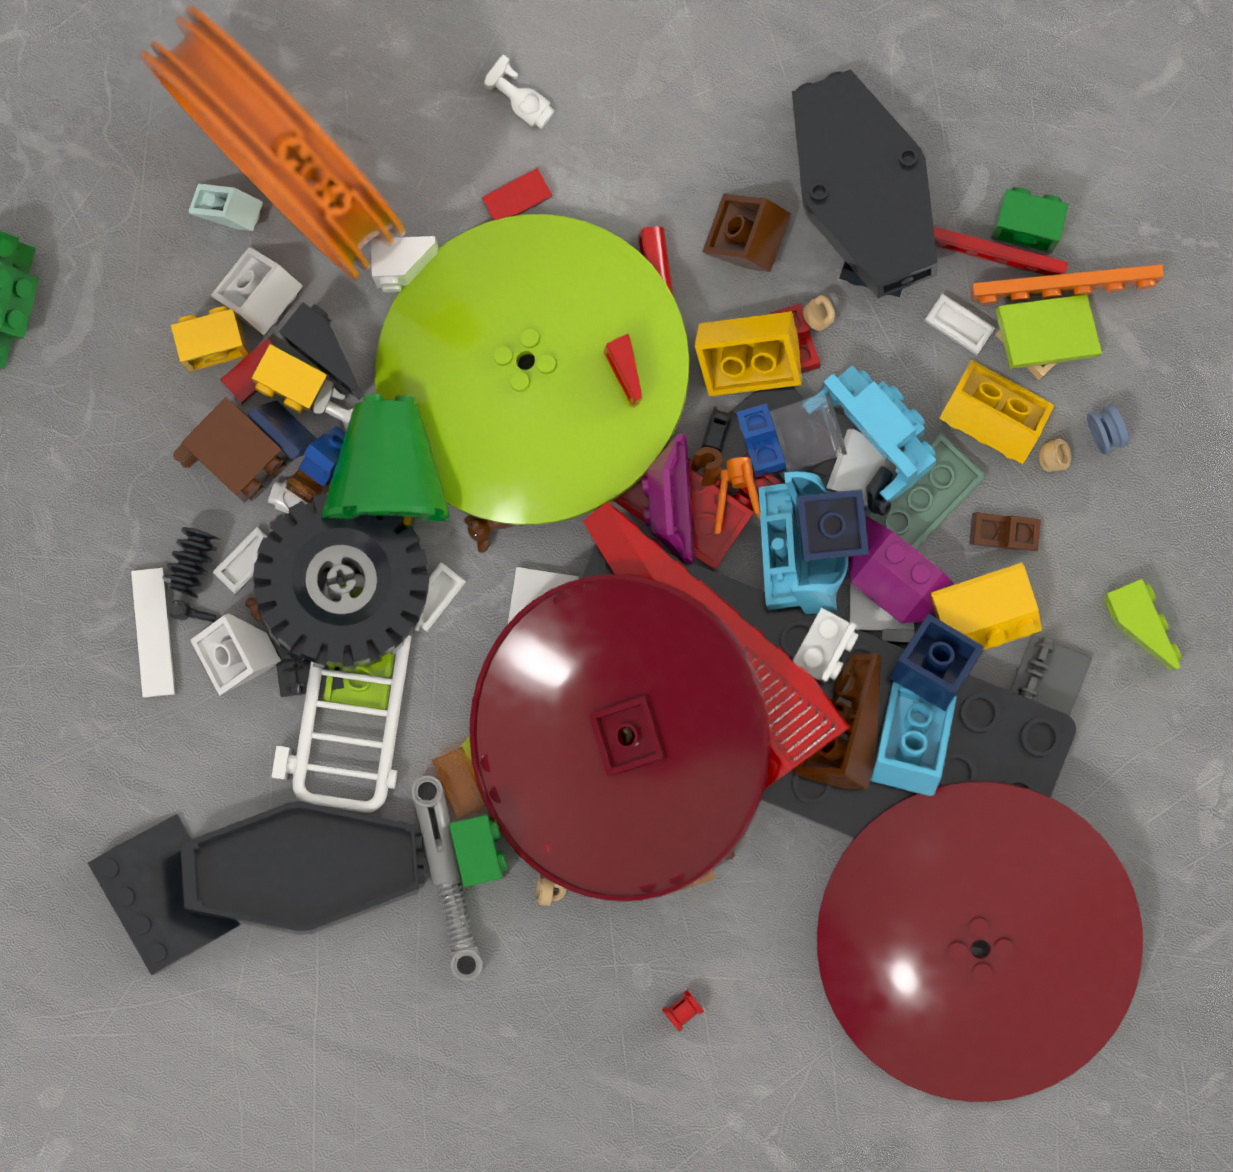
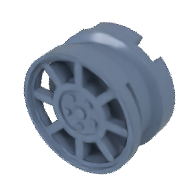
M1114 404L1103 407L1101 412L1095 410L1087 414V421L1093 439L1104 455L1112 452L1116 446L1122 448L1129 445L1126 425Z

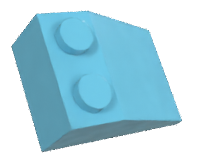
M893 681L870 781L934 796L942 775L957 696L954 697L945 712Z

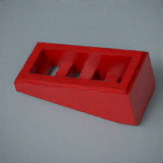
M625 334L607 343L603 353L630 405L635 407L639 405L642 399V392L629 334Z

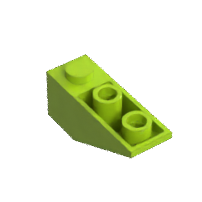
M1140 579L1102 596L1117 628L1170 671L1181 668L1178 662L1182 660L1177 645L1170 643L1166 632L1169 631V627L1162 613L1158 614L1153 602L1156 601V597L1150 584L1145 585L1143 579Z

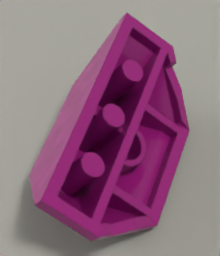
M687 433L677 435L647 469V475H644L642 478L643 493L649 494L650 507H645L646 526H651V534L685 564H689L695 561L688 443Z
M865 515L869 554L848 556L850 583L900 624L923 622L928 614L936 618L931 592L955 584L942 570L896 533Z

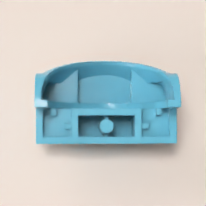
M852 365L839 377H836L834 374L828 377L823 382V390L808 401L804 407L811 415L816 411L836 405H841L844 408L845 415L881 456L897 466L895 469L898 473L897 476L880 492L887 502H891L935 467L936 459L934 456L936 452L925 440L919 441L924 435L925 427L923 424L925 421L914 408L909 410L902 403L904 397L894 385L888 387L884 381L877 385L864 370L861 369L858 372Z
M785 472V484L758 487L766 607L768 610L801 606L805 615L817 614L821 608L828 612L837 611L836 593L847 572L848 556L803 561L796 496L828 493L822 479L816 474L809 472Z

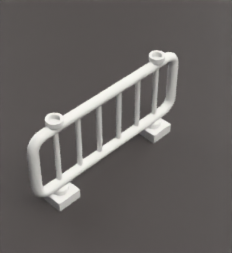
M354 574V579H356L355 587L364 588L363 576L361 574ZM342 577L336 578V584L340 586L346 585ZM326 581L322 589V594L327 599L333 601L334 598H332L328 593L329 586H327ZM418 624L415 631L420 630V624ZM408 636L404 640V645L395 652L396 657L392 679L313 667V662H311L297 754L292 755V748L276 746L271 778L288 780V775L293 774V791L296 798L301 802L360 814L372 813L385 803L388 788L395 789L398 770H392L391 767L412 636ZM325 675L391 685L388 709L381 710L319 701L321 676ZM323 707L385 716L383 742L313 732L316 708ZM312 738L381 748L378 774L308 764ZM307 770L377 780L374 796L368 801H360L310 793L305 787Z

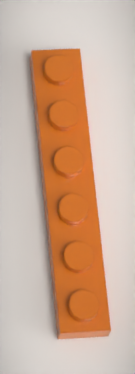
M1163 264L973 283L970 288L971 301H979L980 305H992L998 303V299L1011 298V302H1022L1030 300L1031 295L1042 294L1043 299L1061 297V292L1074 291V295L1078 296L1092 294L1093 289L1105 288V292L1108 293L1125 290L1124 286L1137 285V289H1150L1156 287V283H1159L1164 277Z

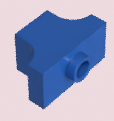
M334 426L313 441L304 452L305 458L298 468L322 487L327 485L332 480L346 433L339 427Z

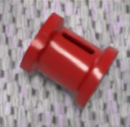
M688 990L683 992L684 996L669 1008L666 1006L662 1008V1011L679 1032L683 1030V1025L695 1015L704 1013Z

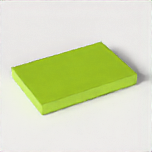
M1087 294L998 306L995 310L1010 369L1095 358L1102 354Z

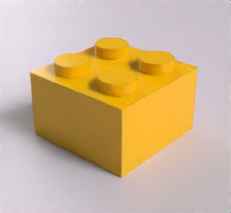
M226 306L217 307L209 310V315L199 318L196 315L183 316L177 319L178 323L171 325L179 360L189 372L244 358L249 354L241 319L233 308L228 310Z
M271 344L252 376V381L256 383V391L271 399L275 394L285 399L283 402L284 406L301 414L303 409L308 412L311 410L327 379V374Z

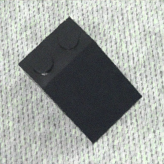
M302 302L280 329L279 333L287 344L360 401L363 394L330 326L332 321L328 318L329 315L316 304L309 307Z

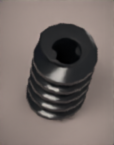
M182 527L181 532L188 539H177L176 543L183 551H172V556L178 560V563H168L167 568L174 574L163 575L162 579L169 585L168 588L198 599V595L192 590V587L203 586V583L196 577L197 575L208 574L201 564L212 563L213 560L206 555V552L217 551L218 549L211 543V539H221L192 527Z

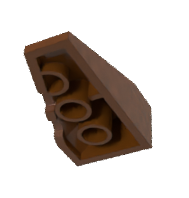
M879 654L851 655L834 686L835 695L831 700L849 728L797 765L794 774L841 789L868 790L876 761L881 656Z

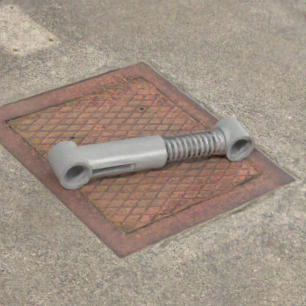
M425 775L417 778L413 783L411 795L415 804L432 884L437 886L438 890H441L438 895L442 896L440 901H443V904L441 906L445 908L442 912L446 913L444 915V918H447L445 923L448 924L446 929L450 930L447 933L451 935L448 940L452 941L450 944L452 951L450 952V969L457 979L471 981L482 973L484 960L479 953L478 946H475L474 936L470 935L472 933V930H469L471 925L468 924L470 919L466 918L469 914L465 913L468 908L464 907L466 902H463V899L465 897L461 896L464 891H460L462 885H459V882H461L462 878L449 826L452 822L445 796V788L438 778ZM425 783H433L437 789L436 796L430 801H425L420 796V788ZM433 807L441 836L439 839H436L430 808ZM462 956H471L475 960L476 968L473 973L465 974L460 971L458 963Z

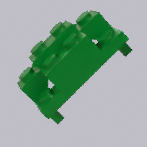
M1 231L0 369H5L12 339H24L39 278L29 274L36 248L20 243L19 237Z

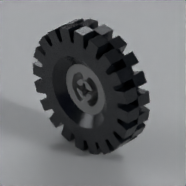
M327 493L313 496V502L304 504L302 500L290 507L287 516L284 518L279 516L269 527L270 533L266 538L263 537L257 550V560L254 562V597L263 626L266 625L268 627L269 635L279 646L284 645L289 650V655L301 662L304 659L313 662V667L329 670L330 666H338L340 671L356 670V666L360 664H366L369 667L381 662L384 655L388 653L394 654L404 645V640L408 636H412L419 624L422 613H424L428 596V561L425 549L421 550L419 545L420 538L412 526L408 528L403 523V516L359 515L354 519L322 518V509ZM343 564L354 566L364 578V589L356 598L351 597L355 591L356 584L354 571ZM325 568H331L327 575L328 593L332 598L340 600L339 602L327 599L319 590L317 580ZM342 577V580L346 582V587L340 588V585L336 584V578Z

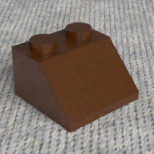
M723 194L703 253L747 269L771 272L791 213L765 198Z

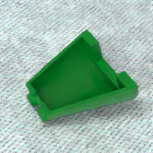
M370 394L364 395V402L354 404L322 509V518L354 519L359 515L417 517V521H450L446 499L418 405L414 403V397L397 396L394 401L383 400L382 395Z

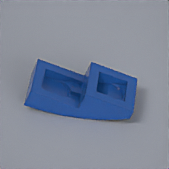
M767 403L736 412L749 458L752 461L755 477L786 469L785 460Z

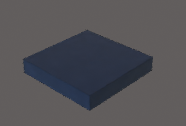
M277 400L256 406L248 414V418L291 459L304 456V452L309 444L317 439Z

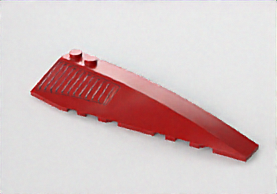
M606 502L583 520L584 525L614 574L650 578L669 584L689 594L718 616L741 644L755 669L768 711L770 760L764 789L849 728L846 721L807 670L795 664L780 647H775L764 637V634L759 629L748 624L741 618L739 612L705 583L693 577L687 571L688 569L679 561L673 560L662 550L663 548L657 542L646 537L637 525L610 502Z

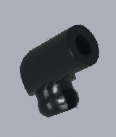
M884 466L879 468L866 487L869 510L873 514L881 516L889 513L891 503L890 501L887 502L880 492L885 489L894 476L892 471Z

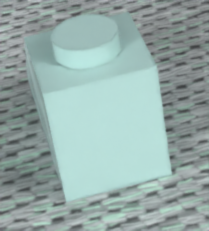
M198 184L188 213L233 229L253 231L255 224L259 220L263 201L234 187Z

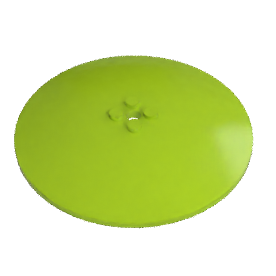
M527 214L505 217L469 229L438 248V254L408 285L402 286L385 318L379 337L375 359L376 394L382 395L383 400L395 401L397 396L414 397V403L418 405L446 503L467 514L496 523L510 525L559 523L583 516L597 510L606 502L617 499L647 473L650 465L664 451L681 418L687 396L690 364L688 339L682 316L665 281L653 265L622 238L604 228L566 216ZM625 334H629L642 392V399L639 405L635 407L630 405L603 353L607 343ZM526 354L533 355L535 357L533 367L528 370L520 369L518 366L519 359Z

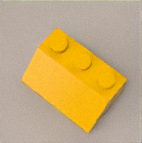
M792 311L699 323L695 349L709 396L802 385L799 340Z
M971 359L939 419L946 422L950 427L959 429L974 437L979 443L988 445L1003 453L1005 457L1023 464L1040 437L1054 408V404Z
M1022 562L931 592L936 618L983 645V650L1042 631L1039 609Z

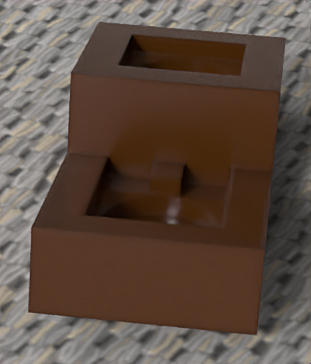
M980 512L972 513L969 544L1013 550L1038 551L1041 519L1013 515L1001 516Z

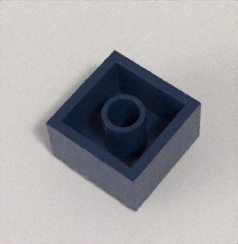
M862 489L796 496L803 561L869 554Z
M928 614L899 658L889 679L946 712L974 667L984 646Z

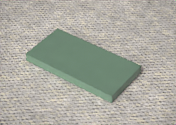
M941 432L930 443V446L936 452L934 456L936 459L935 467L902 495L891 501V509L888 514L884 516L873 514L869 508L864 511L865 515L892 530L914 549H917L987 476Z

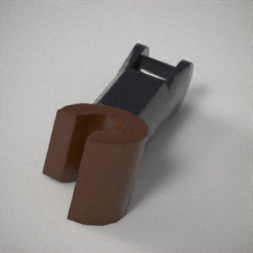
M714 406L710 415L701 448L695 452L690 468L696 471L705 468L701 486L706 487L715 484L719 478L723 464L722 451L733 416V411L729 413L717 410L718 407Z

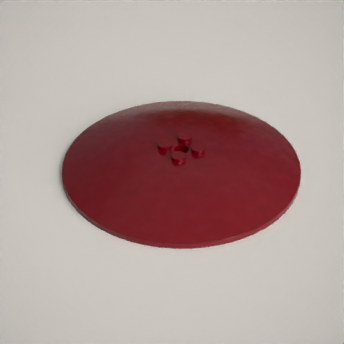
M606 574L570 581L547 591L523 608L503 629L491 647L476 682L470 714V750L476 782L492 820H496L499 831L504 839L528 865L548 880L583 896L607 901H641L670 894L703 878L716 868L742 839L756 814L763 796L770 760V727L763 690L755 669L741 644L718 616L689 594L669 584L634 575ZM626 727H630L635 734L634 742L631 745L627 744L623 739V730ZM549 843V851L547 852L546 844Z
M964 781L937 786L934 796L916 793L887 808L870 821L855 836L834 867L823 894L817 925V958L825 994L836 1018L858 1049L883 1071L910 1087L946 1099L967 1102H994L1034 1094L1057 1084L1087 1064L1106 1045L1125 1017L1136 991L1143 956V929L1135 891L1125 868L1103 836L1075 811L1047 795L1029 788L992 781ZM976 940L988 942L990 945L988 953L984 956L973 954L971 951L973 942Z

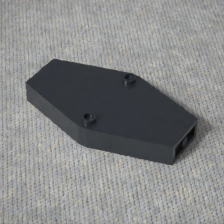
M851 69L845 72H833L824 80L816 83L802 84L795 91H792L802 202L808 219L877 298L937 276L938 263L926 158L918 144Z
M306 802L286 803L180 844L184 908L186 912L297 935L313 934L419 893V884H425L424 865H417L416 852H422L421 833H415L414 824Z

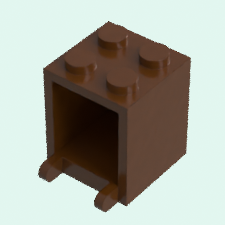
M227 397L201 421L173 453L174 459L180 462L184 468H190L197 460L201 461L244 503L248 499L251 501L255 500L265 489L263 483L270 476L276 478L286 468L287 464L285 461L288 459L286 454Z

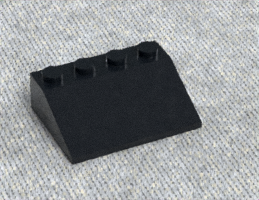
M178 814L88 862L151 975L162 972L240 926L239 922L186 912L184 908L180 844L191 840V837Z

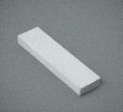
M164 568L131 571L143 698L176 695L166 582L162 579V576L165 575Z

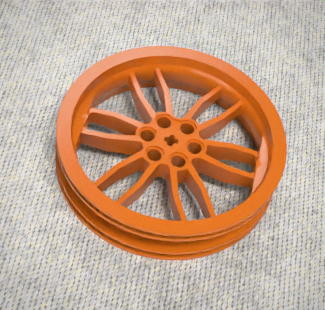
M191 5L185 9V13L190 22L180 16L175 19L176 25L184 35L183 40L170 51L157 41H152L150 47L157 56L154 58L150 53L142 50L138 54L140 59L178 105L245 177L323 255L349 278L356 281L360 274L353 265L357 264L364 270L370 267L368 261L360 252L362 248L374 237L391 247L395 241L389 231L398 237H402L406 233L404 226L369 181L291 96L218 25L197 8Z

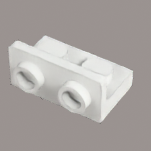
M821 608L793 662L800 668L803 667L814 679L824 684L828 678L835 680L844 664L838 661L843 650L845 649L850 652L859 634L854 632L857 625L853 622L849 623Z

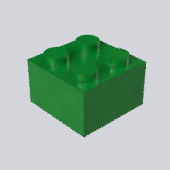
M1013 187L1012 190L1006 189L998 205L990 239L1052 254L1060 242L1069 204L1062 203L1061 198L1053 195H1043V198L1030 195L1031 191L1020 187Z
M483 815L450 823L449 826L463 887L504 879L503 872L509 871L505 852H498L496 840L502 838L496 820L491 821L489 815Z

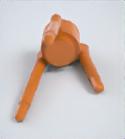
M738 457L726 461L727 470L720 471L721 487L715 525V534L717 535L721 533L728 482L732 483L733 488H748L754 513L760 519L759 497L754 482L751 458Z

